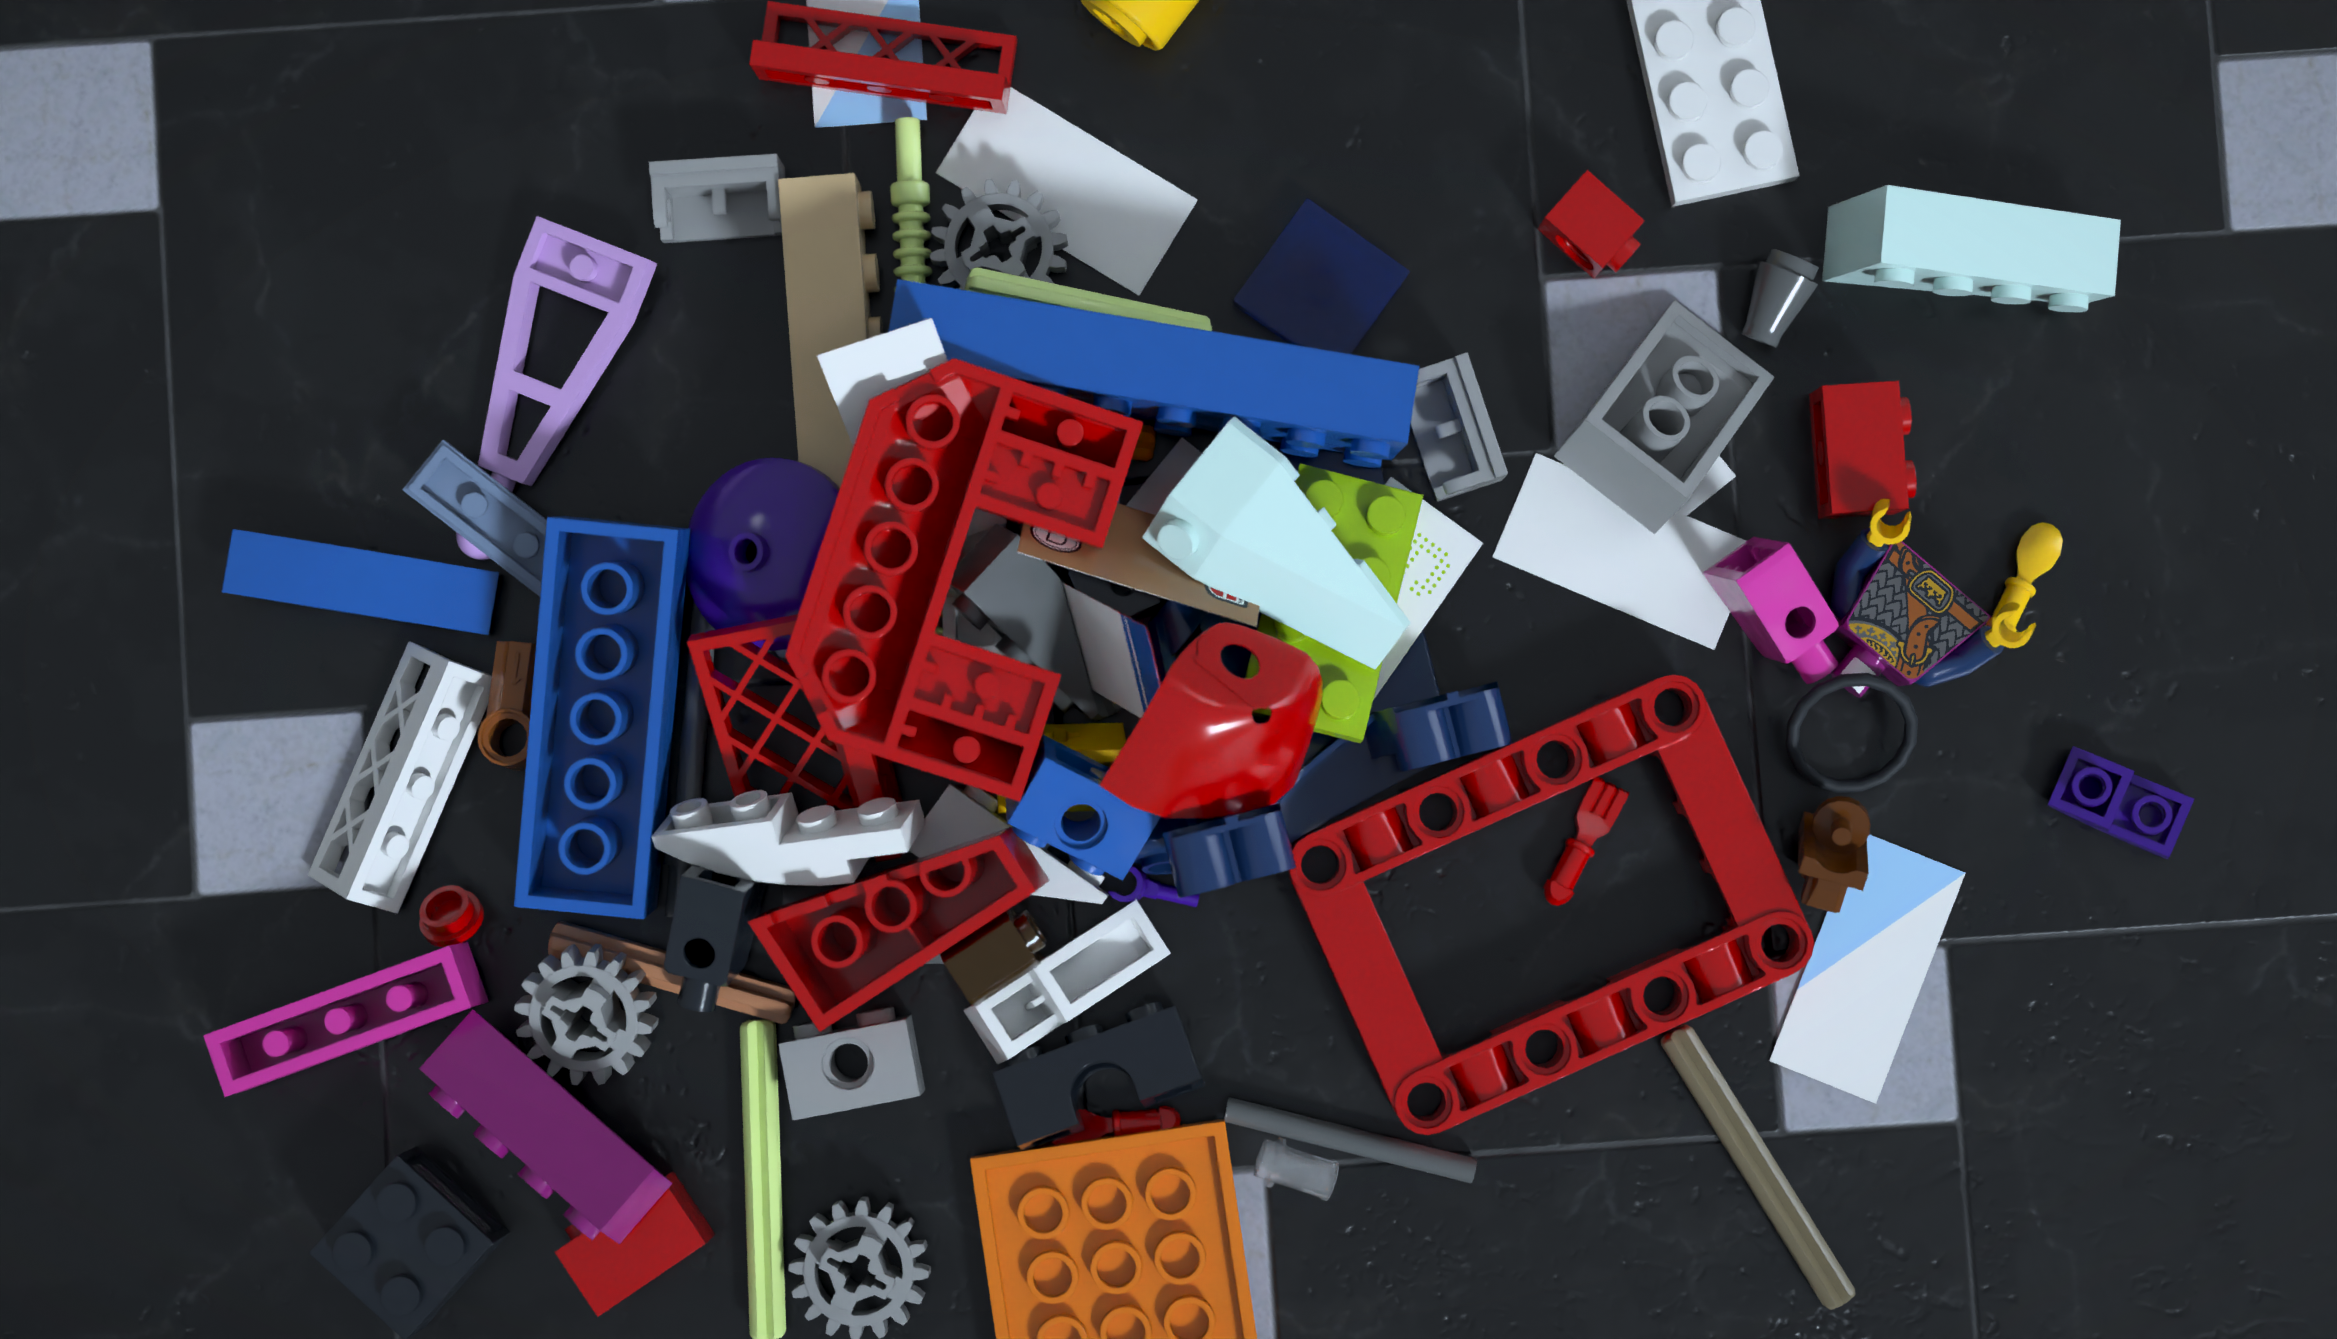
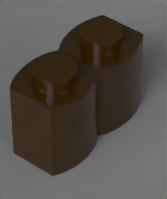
M1011 907L940 953V956L969 1003L976 1007L1042 964L1041 959H1043V955L1040 949L1046 946L1045 942L1047 939L1027 909L1016 914Z

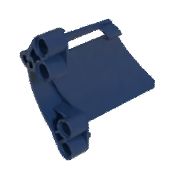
M1280 448L1278 450L1289 460L1296 471L1301 463L1382 485L1386 484L1382 466L1371 468L1343 462V452L1319 449L1318 457H1302L1283 453L1280 451ZM1167 599L1159 606L1148 623L1160 684H1162L1169 669L1176 661L1175 653L1196 628L1198 629L1199 636L1208 628L1218 623L1226 622L1257 631L1261 612L1258 614L1257 627ZM1423 629L1373 700L1364 739L1361 744L1313 731L1294 787L1275 804L1235 815L1213 818H1187L1188 827L1162 833L1178 898L1204 893L1238 882L1296 868L1290 843L1306 833L1436 763L1512 744L1513 740L1498 681L1440 695ZM1232 644L1225 646L1221 650L1220 655L1223 666L1233 675L1245 678L1251 652L1240 645ZM1252 716L1257 724L1268 721L1267 719Z

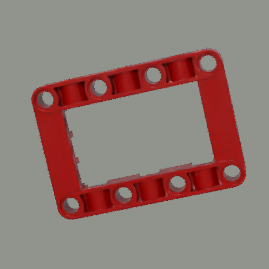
M1669 675L1647 681L1515 740L1512 744L1497 748L1307 833L1296 840L1291 847L1296 868L1287 871L1292 885L1394 1112L1405 1127L1418 1134L1431 1135L1445 1131L1786 978L1805 967L1813 953L1814 940L1812 931L1704 697V693L1697 683L1685 676ZM1664 690L1673 691L1683 701V716L1674 726L1664 724L1655 714V700L1659 693ZM1549 741L1563 746L1568 755V766L1565 772L1558 778L1547 777L1540 771L1537 764L1538 751L1541 746ZM1649 753L1651 756H1657L1678 800L1673 802L1677 814H1683L1687 818L1704 856L1703 859L1699 860L1704 872L1710 873L1713 876L1731 915L1725 919L1727 925L1722 926L1723 933L1689 948H1673L1606 978L1608 984L1589 994L1566 1002L1557 1000L1490 1031L1492 1034L1490 1037L1466 1049L1451 1054L1440 1053L1363 881ZM1434 793L1446 797L1451 803L1453 810L1452 819L1449 824L1437 831L1430 830L1424 826L1419 815L1420 804L1424 798ZM1321 845L1331 849L1336 856V871L1327 881L1320 883L1311 882L1302 872V857L1310 848ZM1780 924L1788 933L1789 946L1784 955L1771 960L1762 950V936L1769 927ZM1665 977L1672 984L1673 999L1664 1010L1650 1011L1644 1002V989L1654 978ZM1544 1029L1552 1031L1556 1036L1558 1044L1555 1055L1546 1063H1531L1525 1051L1526 1042L1530 1035ZM1425 1082L1435 1084L1441 1092V1102L1437 1110L1426 1116H1419L1410 1112L1407 1100L1412 1088Z

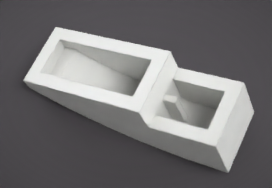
M1136 899L1041 960L1042 964L976 1007L971 1005L963 1011L996 1063L999 1064L1009 1060L1055 1028L1070 1021L1171 953Z

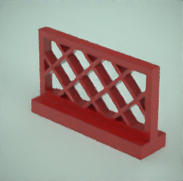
M798 614L691 634L687 644L734 797L745 792L757 790L750 786L746 773L754 759H757L787 777L778 794L788 793L793 783L796 782L825 799L826 803L824 805L832 807L835 805L842 810L858 808L870 800L882 797L893 798L896 803L903 802L891 760L830 741L821 726L816 730L785 711L799 688H802L791 666L767 651L776 637L792 634ZM766 639L761 648L752 643ZM730 646L753 661L740 682L737 683L715 670L709 650ZM759 664L792 683L791 688L779 707L746 688L747 683ZM722 691L731 696L726 704ZM737 700L770 719L757 742L732 727L729 712ZM776 724L781 725L809 742L796 765L763 746ZM816 747L841 761L844 775L835 788L803 770ZM740 750L748 754L744 762ZM846 785H848L851 798L842 793ZM903 853L875 856L876 862L901 858Z

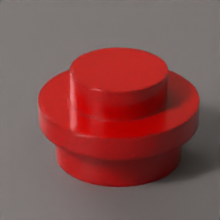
M449 885L440 887L431 892L420 906V930L425 939L434 946L446 947L462 943L473 936L481 926L484 918L483 906L473 893L459 886Z

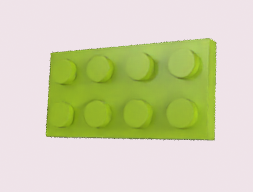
M1300 463L1297 470L1300 476L1295 480L1297 486L1316 511L1323 507L1337 524L1331 531L1352 558L1366 562L1397 603L1424 495ZM1261 613L1257 628L1258 632L1274 637L1306 652L1319 668L1323 680V691L1314 732L1361 744L1364 739L1382 662L1374 670ZM1253 653L1250 655L1245 678H1252L1259 671V664ZM1268 707L1267 709L1258 708L1252 711V716L1269 720L1271 715V709Z

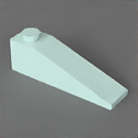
M1233 417L1169 494L1142 538L1193 579L1221 592L1260 606L1259 612L1375 670L1411 622L1366 562L1352 558L1331 531L1337 524L1323 507L1318 511L1315 510L1294 482L1300 475L1289 460L1236 417Z

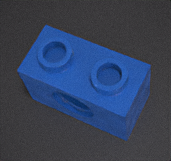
M1042 735L1021 801L1010 798L1005 799L1007 824L1012 826L1013 832L1019 838L1040 848L1050 844L1068 853L1071 861L1082 870L1096 876H1102L1106 872L1121 880H1124L1161 816L1133 808L1099 786L1109 767L1045 735ZM1078 804L1089 805L1096 810L1089 819L1084 821H1073L1063 815L1068 808Z

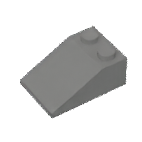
M1674 300L1582 417L1554 457L1655 534L1690 498L1772 382L1774 376Z

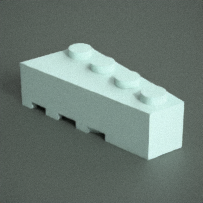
M1885 185L1828 207L1822 281L1933 291L1935 294L1945 296H1990L1991 301L2001 304H2027L2031 300L2049 302L2048 309L2053 311L2085 312L2088 310L2090 302L2115 296L2121 220Z

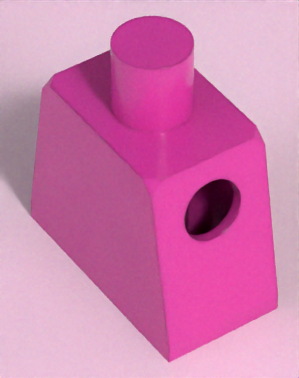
M1752 537L1703 572L1705 578L1763 657L1785 664L1791 662L1806 684H1811L1824 678L1838 666V661L1823 640L1837 630L1839 627L1838 621L1789 543Z

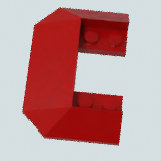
M955 358L895 389L892 388L869 400L785 653L828 740L1000 796L1021 801L1061 674L936 634L937 623L975 508L1097 549H1102L1144 422Z

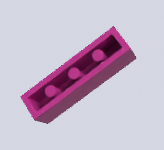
M465 942L446 946L203 1036L224 1097L485 1004L489 1000L469 944Z

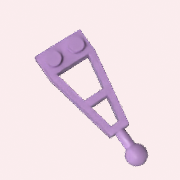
M536 216L513 275L478 466L492 471L491 476L511 492H513L516 482L532 486L635 323L657 267V263L539 216ZM540 286L608 312L562 389L523 374ZM520 393L551 407L520 457L516 460L507 456L518 394ZM456 532L457 544L464 554L476 560L491 559Z

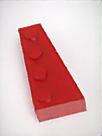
M1012 827L857 879L854 883L843 884L770 909L747 922L818 1031L821 1032L1016 905L1050 880L1025 841L1013 832Z

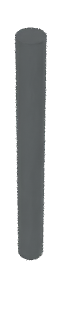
M1228 1097L1223 1119H1225L1226 1123L1467 1183H1472L1474 1179L1477 1158Z

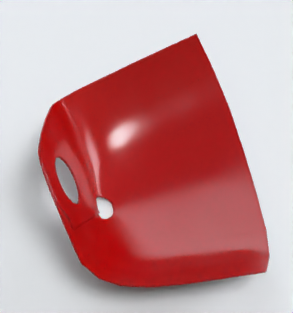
M1228 622L1218 623L1208 628L1173 663L1099 786L1133 808L1164 818H1213L1240 814L1275 804L1294 787L1312 738L1323 691V680L1318 666L1306 652L1251 628ZM1232 644L1248 649L1255 655L1258 661L1259 671L1257 675L1252 678H1240L1230 673L1222 664L1220 658L1221 650L1225 646ZM1267 707L1271 709V715L1267 722L1261 724L1254 722L1252 718V711L1254 709H1267Z

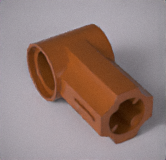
M497 641L487 716L481 723L478 731V746L482 754L492 763L514 771L526 770L536 644ZM521 723L527 733L525 747L520 753L506 757L500 749L499 740L501 734L507 727Z

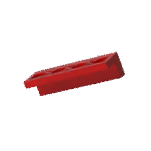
M768 1L762 41L753 40L749 65L759 80L1007 114L1018 40L1015 35ZM781 20L807 23L819 41L811 47L778 43ZM818 25L836 27V29L825 36ZM858 30L869 32L881 50L873 56L839 52L833 45L851 31ZM880 34L899 37L887 44ZM914 39L931 41L943 56V59L935 65L899 60L895 53ZM943 43L961 46L950 53ZM977 47L1001 51L998 74L962 69L957 62Z

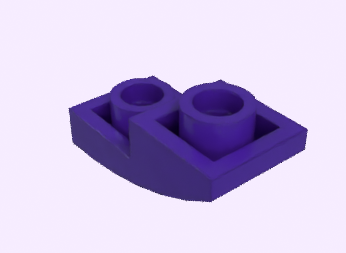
M2073 746L2047 806L2122 841L2168 859L2194 802V798L2134 774V770Z

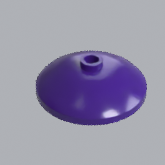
M756 459L727 471L701 497L688 525V528L691 529L686 580L697 608L715 630L799 614L840 489L835 482L820 470L808 464L789 459ZM753 541L757 547V556L750 563L746 557L748 545ZM791 635L776 637L768 651L787 650ZM766 639L752 643L761 648Z

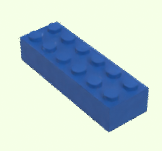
M570 516L547 517L514 907L645 919L657 909L662 851L655 848L651 836L665 820L691 528Z

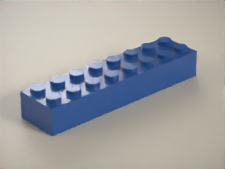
M897 279L888 332L932 318L948 361L955 358L1127 417L1155 421L1153 430L1163 434L1188 437L1192 435L1193 428L1216 431L1219 434L1224 426L1233 417H1236L1262 439L1281 442L1280 451L1283 453L1302 457H1318L1319 449L1343 452V462L1371 468L1381 467L1382 459L1392 460L1408 443L1419 373L1418 365Z

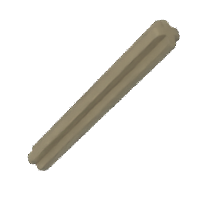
M1687 1024L1669 1031L1661 1039L1663 1049L1820 1302L1829 1310L1847 1303L1855 1296L1854 1286L1698 1035Z

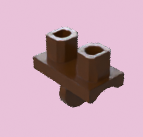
M1836 796L1821 803L1814 814L1803 812L1798 828V873L1805 879L1801 891V903L1829 912L1839 913L1848 887L1863 891L1869 874L1867 838L1870 834V818L1867 809L1859 801L1851 797Z

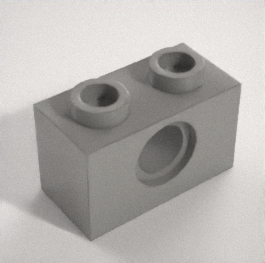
M885 1007L857 1013L856 1026L833 1030L832 1025H830L821 1032L818 1031L813 1022L793 1026L794 1037L785 1039L778 1044L792 1121L920 1096L925 1091L912 1016L907 1015L896 1018L894 1007ZM847 1043L855 1044L864 1050L868 1059V1067L863 1076L851 1078L843 1075L838 1070L835 1063V1055L840 1045Z

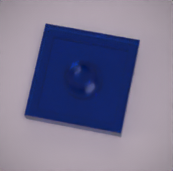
M1307 198L1236 295L1233 304L1289 344L1352 354L1405 281L1410 271Z

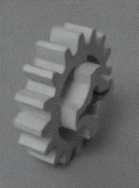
M992 179L986 180L984 187L985 195L976 197L967 187L961 189L965 205L960 210L946 203L942 207L945 217L950 222L948 228L942 226L932 227L931 234L933 239L944 244V248L930 253L931 262L935 266H948L949 268L938 278L939 284L943 287L953 288L958 285L959 289L965 290V283L970 270L977 267L1053 283L1051 278L1048 277L1050 272L1064 273L1067 269L1066 261L1054 255V251L1068 246L1067 235L1051 233L1050 231L1061 221L1058 211L1051 210L1041 214L1039 211L1044 201L1043 194L1037 190L1027 200L1022 199L1019 181L1012 180L1006 194L998 193ZM1007 210L1018 213L1022 217L1013 222L994 217L991 211ZM970 223L974 230L971 246L961 252L962 256L958 258L957 250L960 237L966 226ZM998 237L1004 245L1011 243L1009 246L1011 257L1004 262H1001L996 255L987 257L991 253L988 245L989 241ZM1042 241V253L1039 264L1029 277L1024 267L1027 254L1037 248V243Z
M595 943L583 958L575 944L569 945L561 953V962L558 958L549 954L538 964L540 973L532 972L523 981L521 986L531 995L522 996L515 1003L514 1011L529 1016V1019L524 1021L516 1030L517 1037L533 1036L536 1044L531 1048L527 1056L533 1060L545 1054L551 1060L548 1065L547 1075L553 1077L562 1067L570 1069L571 1084L579 1085L587 1072L591 1071L598 1085L605 1084L612 1075V1067L620 1074H626L635 1063L633 1055L642 1057L651 1045V1042L643 1034L652 1033L658 1025L659 1018L644 1013V1010L651 1007L657 999L656 992L639 991L637 986L646 973L643 969H640L628 975L622 969L627 956L623 952H620L609 962L603 960L602 944ZM586 976L593 978V980L577 983L570 979V977ZM618 996L623 1003L625 1011L621 1009ZM583 1006L588 1007L593 1012L590 1022L580 1017L583 1013ZM549 1019L552 1020V1024H553L554 1030H553V1028H552V1026H551V1024H550ZM596 1046L603 1051L586 1052L580 1049Z
M861 1197L855 1212L849 1213L847 1206L842 1200L836 1201L832 1205L834 1220L829 1221L825 1216L817 1213L809 1221L812 1229L817 1234L816 1237L800 1234L796 1238L794 1245L805 1252L806 1256L794 1259L789 1264L788 1271L804 1275V1281L793 1289L792 1295L793 1298H804L807 1296L811 1298L813 1303L805 1314L808 1321L817 1318L822 1313L829 1318L825 1334L832 1336L840 1325L843 1324L849 1326L851 1339H860L865 1326L871 1325L876 1336L882 1338L888 1332V1317L891 1316L901 1325H904L909 1320L910 1314L904 1305V1301L921 1304L926 1293L913 1283L914 1280L928 1278L931 1273V1266L916 1263L915 1257L923 1253L928 1244L926 1240L910 1242L907 1235L915 1223L911 1217L903 1220L898 1225L891 1220L894 1204L888 1202L879 1214L871 1212L869 1197ZM866 1227L862 1237L845 1243L838 1239H830L832 1235L843 1229ZM887 1239L898 1250L902 1261V1273L900 1272L901 1269L890 1264L884 1247ZM859 1255L870 1259L868 1271L876 1275V1277L866 1275L861 1283L850 1278L853 1267L846 1263H853ZM818 1265L819 1269L830 1275L835 1289L833 1298L827 1294L821 1284ZM873 1295L884 1300L886 1298L890 1299L887 1303L874 1309L854 1310L858 1301Z

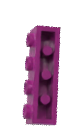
M473 1009L419 1068L437 1084L428 1094L457 1119L465 1110L475 1118L480 1125L473 1132V1135L501 1159L509 1151L514 1153L525 1163L524 1167L517 1174L544 1198L548 1199L554 1191L563 1197L571 1205L563 1215L591 1240L601 1231L620 1244L672 1185L671 1181Z

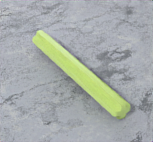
M766 1019L747 1020L740 1026L749 1331L752 1339H778L786 1331L777 1036L775 1022Z

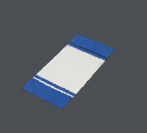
M1062 582L1091 689L1141 718L1161 685L1146 626Z

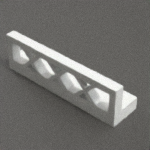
M408 642L308 872V876L345 899L398 914L488 706L491 675L450 660L424 646ZM424 664L430 666L420 691L415 693L416 682ZM400 727V738L395 749L390 753V742L395 731ZM374 786V798L369 809L365 811L364 802L370 788ZM348 845L349 855L339 875L335 872L344 848Z

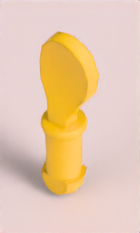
M2040 522L2031 526L2021 537L2016 551L2017 577L2006 579V588L1986 626L1992 627L2000 609L2004 605L2013 602L2020 604V607L2016 613L2004 619V623L2011 631H2017V623L2029 599L2036 594V588L2032 585V582L2049 571L2061 554L2063 539L2060 530L2055 526Z

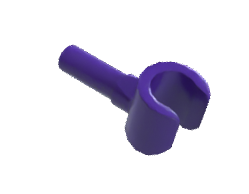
M1132 865L1129 870L1135 875L1137 880L1134 892L1125 895L1121 892L1108 890L1110 896L1119 902H1133L1136 899L1138 901L1142 897L1195 908L1197 907L1200 895L1199 893L1178 898L1176 886L1149 879L1147 874L1142 871V868L1136 865Z

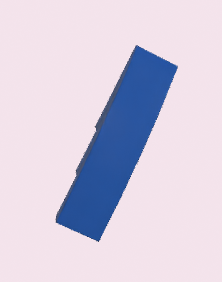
M232 529L221 592L489 635L499 572Z

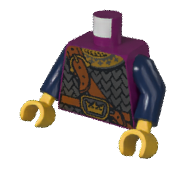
M1880 499L1875 504L1872 510L1870 528H1865L1860 532L1835 567L1830 606L1837 616L1836 619L1839 627L1834 631V634L1852 649L1832 671V677L1853 673H1870L1878 677L1883 674L1898 687L1916 683L1928 688L1971 674L2003 651L2004 646L2018 648L2026 644L2035 630L2036 623L2029 625L2022 632L2011 631L2004 623V619L2017 612L2020 604L2011 602L2004 605L1994 619L1992 627L1984 625L1991 616L1903 542L1910 531L1911 512L1909 511L1905 515L1904 520L1900 524L1889 526L1884 524L1880 518L1887 512L1890 499ZM1844 687V689L1854 696L1861 698L1869 687Z

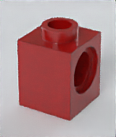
M1587 170L1545 216L1538 230L1594 279L1606 265L1616 273L1640 247L1641 243L1633 235L1645 220Z

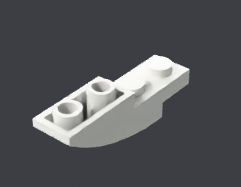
M753 790L742 793L731 801L709 804L704 798L683 801L671 808L670 814L651 837L656 849L684 862L713 870L716 873L736 876L750 881L782 885L823 886L854 883L870 857L908 852L926 822L919 800L896 803L893 798L882 797L870 800L858 808L835 811L832 806L822 805L807 809L798 814L792 792L767 795V792L764 790Z

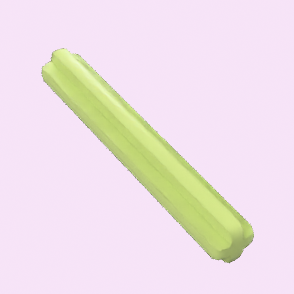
M978 267L970 270L965 283V290L1212 331L1210 319L1204 315Z

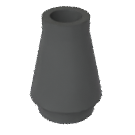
M1772 248L1766 262L1759 261L1747 320L1741 334L1777 348L1782 335L1817 288L1818 284L1813 282L1819 267L1801 258Z

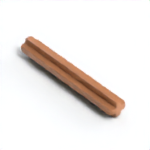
M566 921L557 922L553 928L548 942V954H552L561 960V953L569 945L575 944L583 958L595 943L602 944L603 960L611 962L615 956L623 952L627 956L622 969L628 975L643 969L646 975L640 983L679 994L683 977L670 974L664 970L665 950ZM740 972L727 987H720L716 1005L783 1024L787 1023L792 1015L796 1003V995L789 986Z

